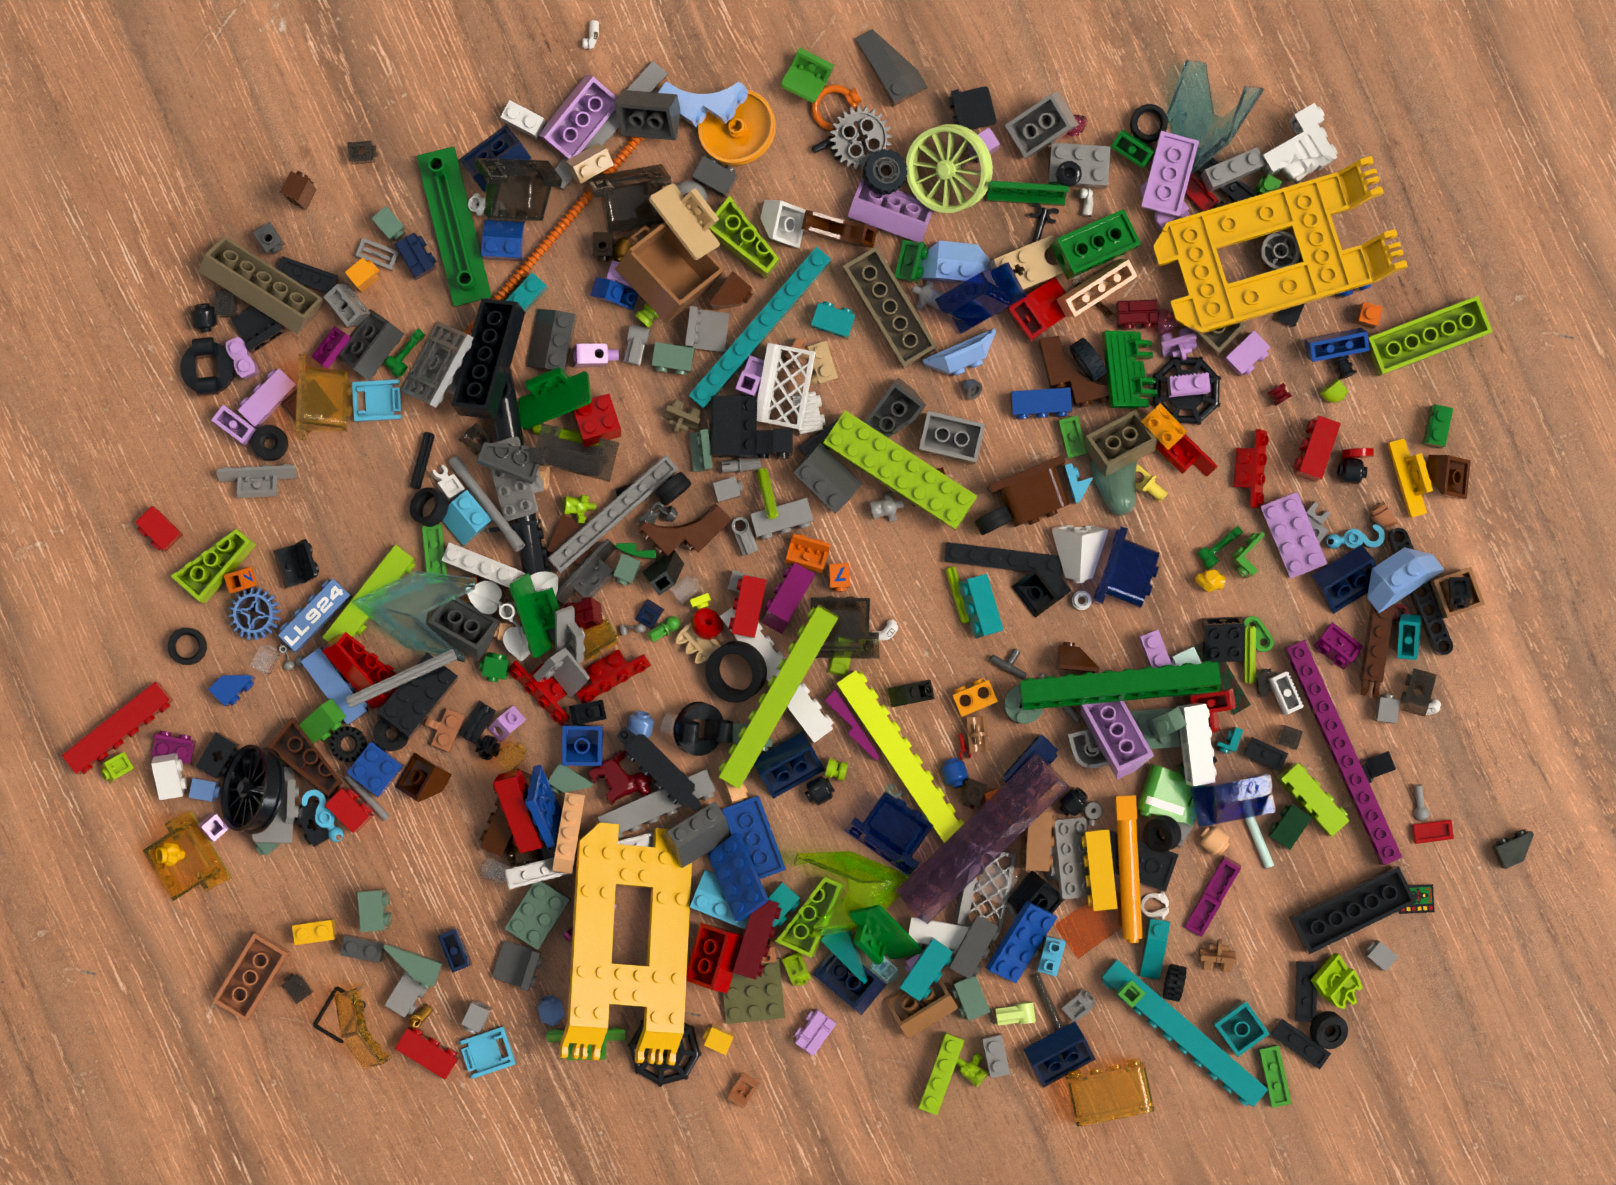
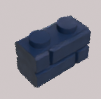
M413 233L395 244L416 280L436 269L434 263L437 261L432 252L427 253L424 247L427 244L421 235L418 237L416 233Z
M458 928L438 935L452 973L472 965Z

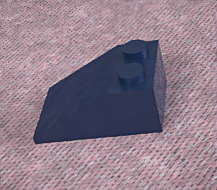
M832 952L813 973L816 978L860 1015L866 1011L886 986L879 977L863 965L867 982L864 984Z

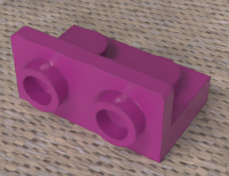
M334 326L311 357L328 369L341 350L346 347L351 337Z
M1333 622L1329 624L1322 636L1314 644V647L1321 654L1326 655L1336 666L1342 669L1347 668L1363 648L1359 642Z
M161 730L159 734H154L153 738H155L152 757L177 753L178 759H181L182 763L192 764L196 741L191 740V736L179 734V737L171 736L172 732Z

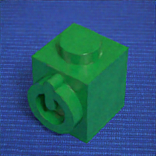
M488 652L485 660H481L479 671L482 672V676H486L487 681L498 682V679L507 680L510 660H506L507 655Z

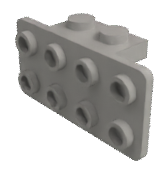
M517 436L495 442L521 447ZM490 468L502 514L506 521L538 512L535 493L544 491L543 480L540 477L539 470L533 484Z
M284 767V792L277 815L265 831L259 834H252V840L255 843L290 844L292 842L293 822L295 817H298L299 807L295 805V798L299 797V787L295 786L294 769L291 767Z
M1084 817L1055 820V827L1053 828L1054 847L1050 849V855L1053 856V866L1049 868V872L1045 871L1047 880L1059 881L1061 899L1091 895L1090 887H1086L1085 875H1089L1088 867H1084L1083 855H1087L1086 847L1082 848L1081 836H1084V831H1087V822Z

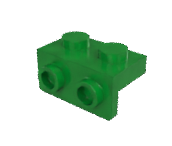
M903 240L894 275L896 279L917 284L918 280L922 279L924 273L922 263L923 260L927 259L929 251L924 242L917 243Z

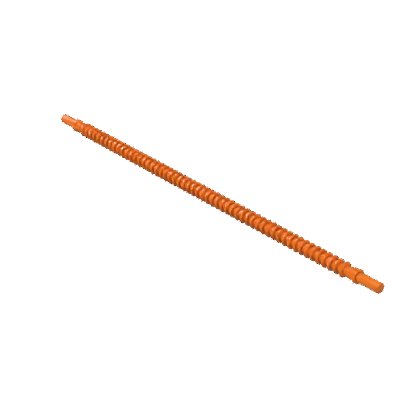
M631 137L632 140L627 141V146L623 145L624 149H620V154H616L617 157L612 158L614 166L601 172L602 175H598L597 180L594 179V184H590L591 187L586 188L587 192H583V197L579 196L580 200L575 201L576 205H572L571 210L568 209V214H564L565 217L560 218L561 222H557V227L553 226L554 230L549 231L550 235H546L545 240L542 239L543 243L538 244V248H534L535 252H531V257L527 256L528 260L523 261L524 265H520V269H516L517 273L512 274V278H508V283L505 282V287L502 286V290L497 291L498 295L493 296L494 300H506V296L511 295L510 291H514L515 286L518 287L517 283L522 282L521 278H525L526 273L529 274V269L532 270V266L537 265L536 261H540L541 256L544 257L543 253L548 252L547 248H551L552 243L555 244L554 240H558V236L563 235L562 231H566L567 226L570 227L569 223L574 222L573 218H577L578 213L581 214L580 210H584V206L589 205L588 201H592L593 196L596 197L595 193L600 192L599 188H603L604 183L607 184L606 180H610V176L614 175V171H618V166L622 167L621 163L626 162L625 158H629V154H633L632 150H636V146L640 145V141H644L642 137ZM471 321L472 325H468L467 330L464 329L466 334L471 336L475 321Z

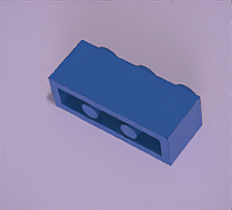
M1363 328L1304 339L1307 358L1312 362L1370 351L1368 332Z
M1071 388L1011 391L1010 393L1012 417L1017 416V420L1029 419L1028 416L1036 415V418H1048V414H1056V417H1066L1068 413L1072 412Z

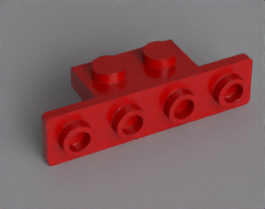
M1256 429L1255 448H1236L1233 487L1251 488L1250 507L1255 509H1261L1260 506L1264 502L1263 485L1266 481L1264 468L1267 463L1266 446L1268 445L1269 437L1267 431L1262 429Z
M1186 434L1169 450L1160 441L1156 444L1155 448L1182 474L1192 464L1205 476H1209L1218 467Z
M618 649L585 668L592 683L579 690L576 695L582 704L590 702L602 693L610 691L616 685L626 682L630 677L645 671L651 664L645 654L627 663Z
M515 660L508 668L510 675L515 680H518L524 687V690L537 700L538 705L551 715L553 721L560 726L565 724L570 717L557 703L567 695L566 691L553 676L548 680L543 678L539 682L536 681L533 676L544 665L543 663L529 674Z

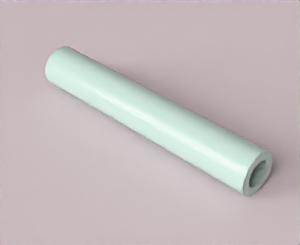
M1252 810L1243 813L1265 869L1274 866Z

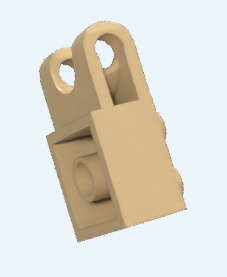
M1052 236L1043 238L989 262L990 269L1003 299L1064 273L1060 264L1051 265L1045 260V251L1054 242ZM1017 269L1019 274H1014L1013 270Z

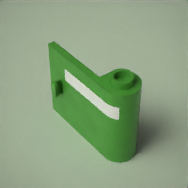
M1151 764L1137 809L1140 810L1139 814L1151 817V814L1157 816L1167 815L1178 823H1187L1193 826L1207 784L1198 786L1186 785V781L1181 773Z

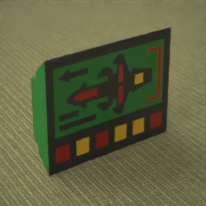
M1433 884L1408 885L1416 903L1400 910L1399 914L1435 912Z

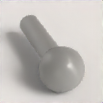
M1415 784L1417 807L1414 810V817L1419 821H1425L1428 819L1430 812L1424 804L1422 784Z

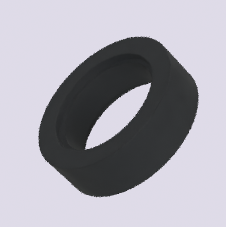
M731 641L712 652L706 663L705 675L709 687L719 698L728 702L738 703L748 700L762 689L767 677V667L763 656L754 646L742 641ZM725 655H740L750 664L752 681L746 689L731 688L722 679L720 663Z

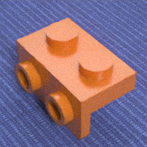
M792 534L785 563L792 565L797 563L806 569L823 573L830 544L823 540L807 538L802 534Z

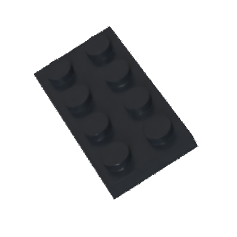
M1109 830L1114 874L1119 875L1117 833ZM1137 840L1140 883L1166 892L1179 854L1170 851L1158 853L1153 851L1147 843Z

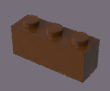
M290 171L280 193L289 202L307 210L317 189L313 185L314 182L306 174L300 171L296 173Z

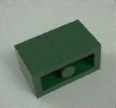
M1294 804L1285 805L1279 813L1281 817L1278 822L1274 821L1268 829L1270 832L1268 836L1288 850H1291L1312 819L1310 815Z

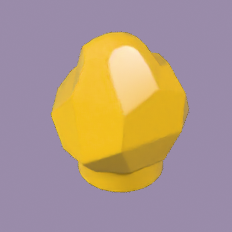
M1210 569L1202 574H1198L1195 581L1208 592L1217 589L1222 590L1225 585V575L1220 574L1218 570Z
M166 842L162 847L156 849L155 857L158 863L174 866L177 862L184 859L185 851L179 848L178 844Z

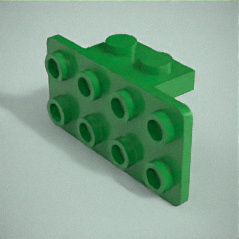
M558 367L527 380L526 388L531 393L519 399L521 427L527 430L590 404L592 398L589 374L583 371L569 377Z
M524 574L510 583V594L514 598L516 612L520 616L522 630L526 635L529 651L534 658H538L553 647L548 630L555 628V612L560 609L553 587L535 591L530 574Z
M874 905L849 912L848 916L858 925L854 943L876 965L882 964L885 954L890 959H898L922 953V948L882 906Z

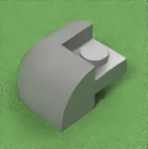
M1089 729L1067 734L1072 754L1081 766L1098 768L1108 765Z

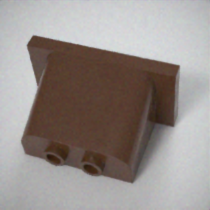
M1063 455L988 486L987 489L990 495L1000 492L1003 502L1013 518L1014 528L1027 522L1029 525L1040 521L1039 517L1044 515L1047 518L1058 514V509L1069 505L1056 469L1065 463Z

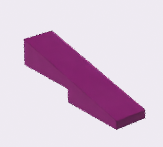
M835 689L824 701L852 727L847 734L877 761L879 755Z
M1226 856L1222 857L1186 922L1185 928L1201 937L1203 936L1219 909L1223 898L1241 870L1240 864Z

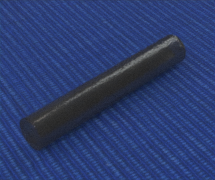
M1037 972L1030 975L1054 1030L1063 1027L1040 973Z

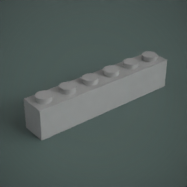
M707 769L688 777L695 784L693 794L698 799L702 797L704 801L714 796L713 792L716 789ZM663 788L662 791L658 790L599 816L598 819L600 823L619 824L618 838L624 836L622 833L630 829L632 833L641 829L640 824L648 821L650 825L660 820L658 816L666 813L668 817L678 812L676 808L684 805L686 809L688 806L685 803L682 805L677 803L675 805L667 797L669 793Z

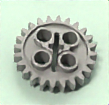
M857 106L855 112L851 107L849 108V114L842 111L843 118L836 117V120L839 122L838 124H831L835 131H829L830 134L834 135V138L828 139V141L834 142L830 149H836L833 156L840 155L839 163L846 161L845 167H849L852 164L853 170H856L859 165L862 170L866 160L872 154L886 149V146L892 145V143L887 141V138L892 137V135L887 134L891 127L884 126L887 120H880L882 114L875 116V109H872L869 113L867 106L864 107L863 111H861L860 106ZM865 120L870 122L871 127L869 131H865L862 128V123ZM855 121L857 122L858 131L854 126ZM847 126L852 129L851 137H846L844 134V129ZM859 134L864 136L862 142L856 139L859 137ZM870 139H874L877 143L874 150L868 146ZM853 145L859 149L857 156H853L850 153V148ZM863 146L867 151L866 155H864L863 153Z

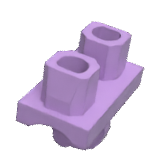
M1186 327L1180 329L1179 337L1174 339L1171 333L1161 335L1163 357L1172 355L1174 358L1180 356L1182 361L1186 360V354L1192 352V349L1197 348L1195 332L1191 333L1189 328Z

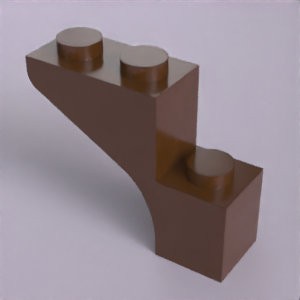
M810 210L805 211L801 228L824 239L844 241L854 246L873 248L877 228L870 225L850 222Z

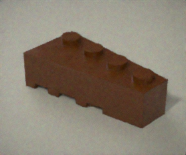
M291 717L267 748L274 749L283 762L331 798L343 782L294 718Z
M521 770L528 786H530L531 774ZM498 797L495 802V806H498L496 812H492L487 821L490 826L488 830L484 829L480 840L483 841L480 848L502 857L513 834L511 829L507 827V818L500 808V799Z

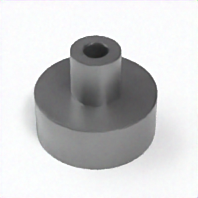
M976 379L965 380L962 383V393L965 397L973 400L980 395L982 384Z

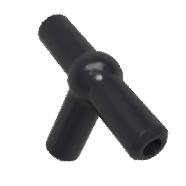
M844 130L845 136L848 137V132ZM834 135L828 136L824 141L812 146V151L817 153L827 147L830 149L834 142H830L828 139L834 138ZM830 149L832 155L835 154L836 149ZM835 156L834 158L838 160L841 156Z

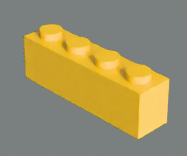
M1109 829L1084 831V836H1081L1082 848L1086 847L1087 855H1083L1084 867H1088L1089 875H1085L1086 887H1090L1091 895H1087L1088 906H1092L1093 911L1118 909Z

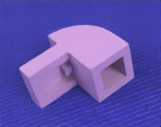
M749 356L745 369L742 371L735 388L737 392L750 397H756L760 387L764 360Z

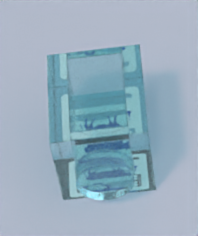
M885 955L882 964L876 965L873 962L869 967L885 984L889 982L893 984L900 976L898 974L900 969Z

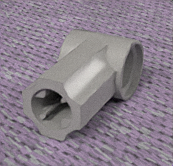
M630 325L627 337L628 345L624 358L625 363L640 366L644 347L647 345L650 334L649 328Z
M744 517L735 518L731 526L742 555L745 556L758 551V546L747 519ZM743 520L746 523L745 530L737 531L734 526L735 522Z

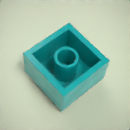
M1242 1000L1212 1022L1237 1057L1270 1034L1245 1000Z

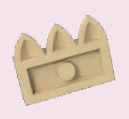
M827 341L810 345L804 349L816 352L812 372L816 373L811 375L810 384L819 385L838 379ZM802 354L800 356L803 359H809L808 354Z
M691 622L680 631L676 639V644H683L689 641L686 647V654L699 651L695 657L696 664L707 661L712 652L721 647L715 639L707 640L699 637L692 629Z

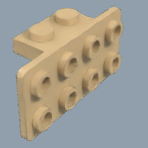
M672 183L649 197L650 203L694 260H699L720 246L719 241L709 230L719 218L696 188L684 197L677 186Z

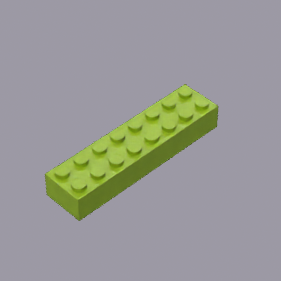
M846 410L823 442L825 447L954 531L958 529L977 500V495Z

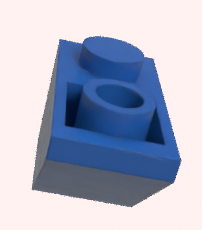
M596 277L590 296L633 310L638 293L634 289L613 280Z
M224 675L208 690L224 706H233L239 701V695L243 691L247 692L254 685L252 681L255 677L253 675Z

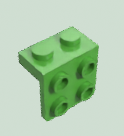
M799 48L780 86L814 103L826 85L834 65Z
M1263 531L1253 533L1245 541L1247 545L1238 548L1232 554L1234 559L1231 563L1236 567L1235 571L1242 578L1252 577L1258 571L1244 556L1265 535Z

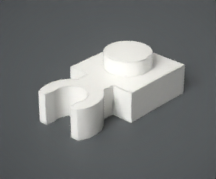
M441 465L440 468L443 474H438L435 469L432 471L433 478L440 481L437 487L446 496L448 501L465 491V488L455 474L450 476L447 474L448 470L445 465Z

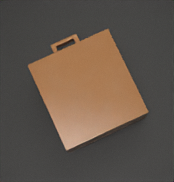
M663 222L653 231L647 226H643L630 236L628 240L633 247L628 250L615 268L666 323L708 291L725 270L710 253L699 260H694L666 222ZM642 233L646 235L642 240H637V237Z

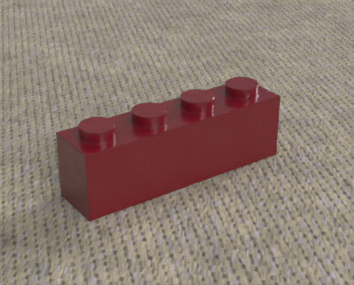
M769 900L750 914L733 973L757 980L758 976H762L764 965H761L763 957L767 958L770 946H767L769 938L773 939L776 927H773L775 919L779 920L782 908L779 907L780 903Z

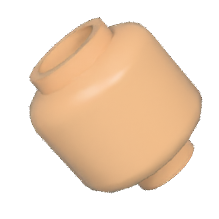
M1214 826L1211 829L1206 827L1200 834L1202 837L1200 845L1211 855H1221L1230 845L1228 842L1229 836L1218 826Z

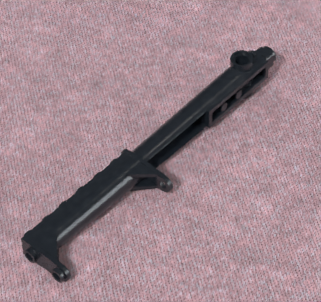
M510 369L505 384L507 391L502 395L496 419H493L498 442L517 436L521 445H524L512 370ZM536 513L515 519L516 524H510V527L525 544L519 551L523 572L530 574V576L537 572H551L550 567L546 566L545 558H548L546 546H542L541 539H544V532L542 527L539 528V524L542 523L541 519L537 520ZM499 527L488 529L489 533L501 531ZM555 628L548 630L552 643L555 641Z

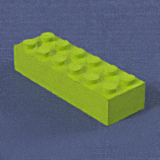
M1478 295L1368 337L1369 353L1378 376H1382L1489 335L1493 331Z

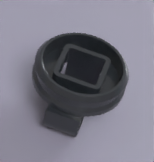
M213 337L192 339V346L184 353L181 360L180 370L182 378L189 388L197 392L199 397L219 395L220 392L230 385L234 378V360L229 356L225 347L214 342ZM217 357L219 377L199 378L197 359Z
M699 701L693 702L685 706L676 717L673 728L674 739L678 747L686 753L694 756H703L712 752L719 743L732 742L733 722L723 720L722 714L713 705ZM694 719H705L703 738H699L700 723L694 721Z

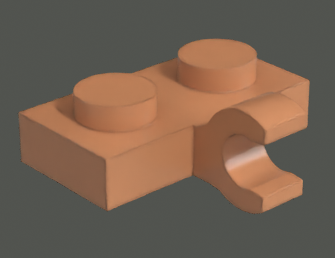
M447 708L441 722L427 717L424 725L437 730L431 745L450 752L465 716Z

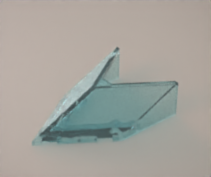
M1186 60L1167 112V118L1172 134L1199 141L1190 174L1192 175L1231 142L1264 89L1244 86L1238 105L1222 118L1214 114L1206 63Z
M415 571L400 580L398 579L370 592V594L352 601V603L406 648L425 653L428 652L437 656L453 649L457 660L465 662V654L452 647L426 625L427 612L475 590V578Z

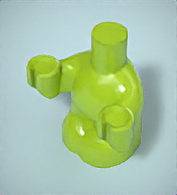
M565 495L563 498V514H577V523L585 524L586 516L584 514L587 510H596V503L588 501L589 495H581L580 497Z
M977 1053L971 1062H965L959 1057L956 1064L961 1068V1075L977 1088L989 1074L988 1071L978 1067L983 1057Z

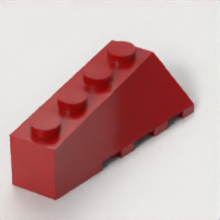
M347 632L332 638L322 650L357 692L396 675L393 671L394 668L388 664L384 665L378 660L379 657L366 651L365 646ZM398 687L366 702L372 709L385 704Z
M518 769L498 774L493 782V790L500 799V808L506 815L507 827L512 831L514 845L518 847L520 853L541 849L545 842L540 838L538 826H535L533 823L531 811L526 808L525 799H527V788L529 786L521 770Z

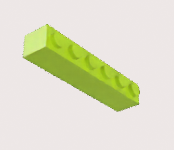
M395 544L322 638L329 642L332 638L344 632H347L353 638L357 635L361 636L367 628L365 624L369 619L373 620L378 615L379 611L377 609L380 605H385L390 600L391 591L394 588L397 590L404 581L402 578L406 572L410 574L415 568L416 564L414 562L416 559Z

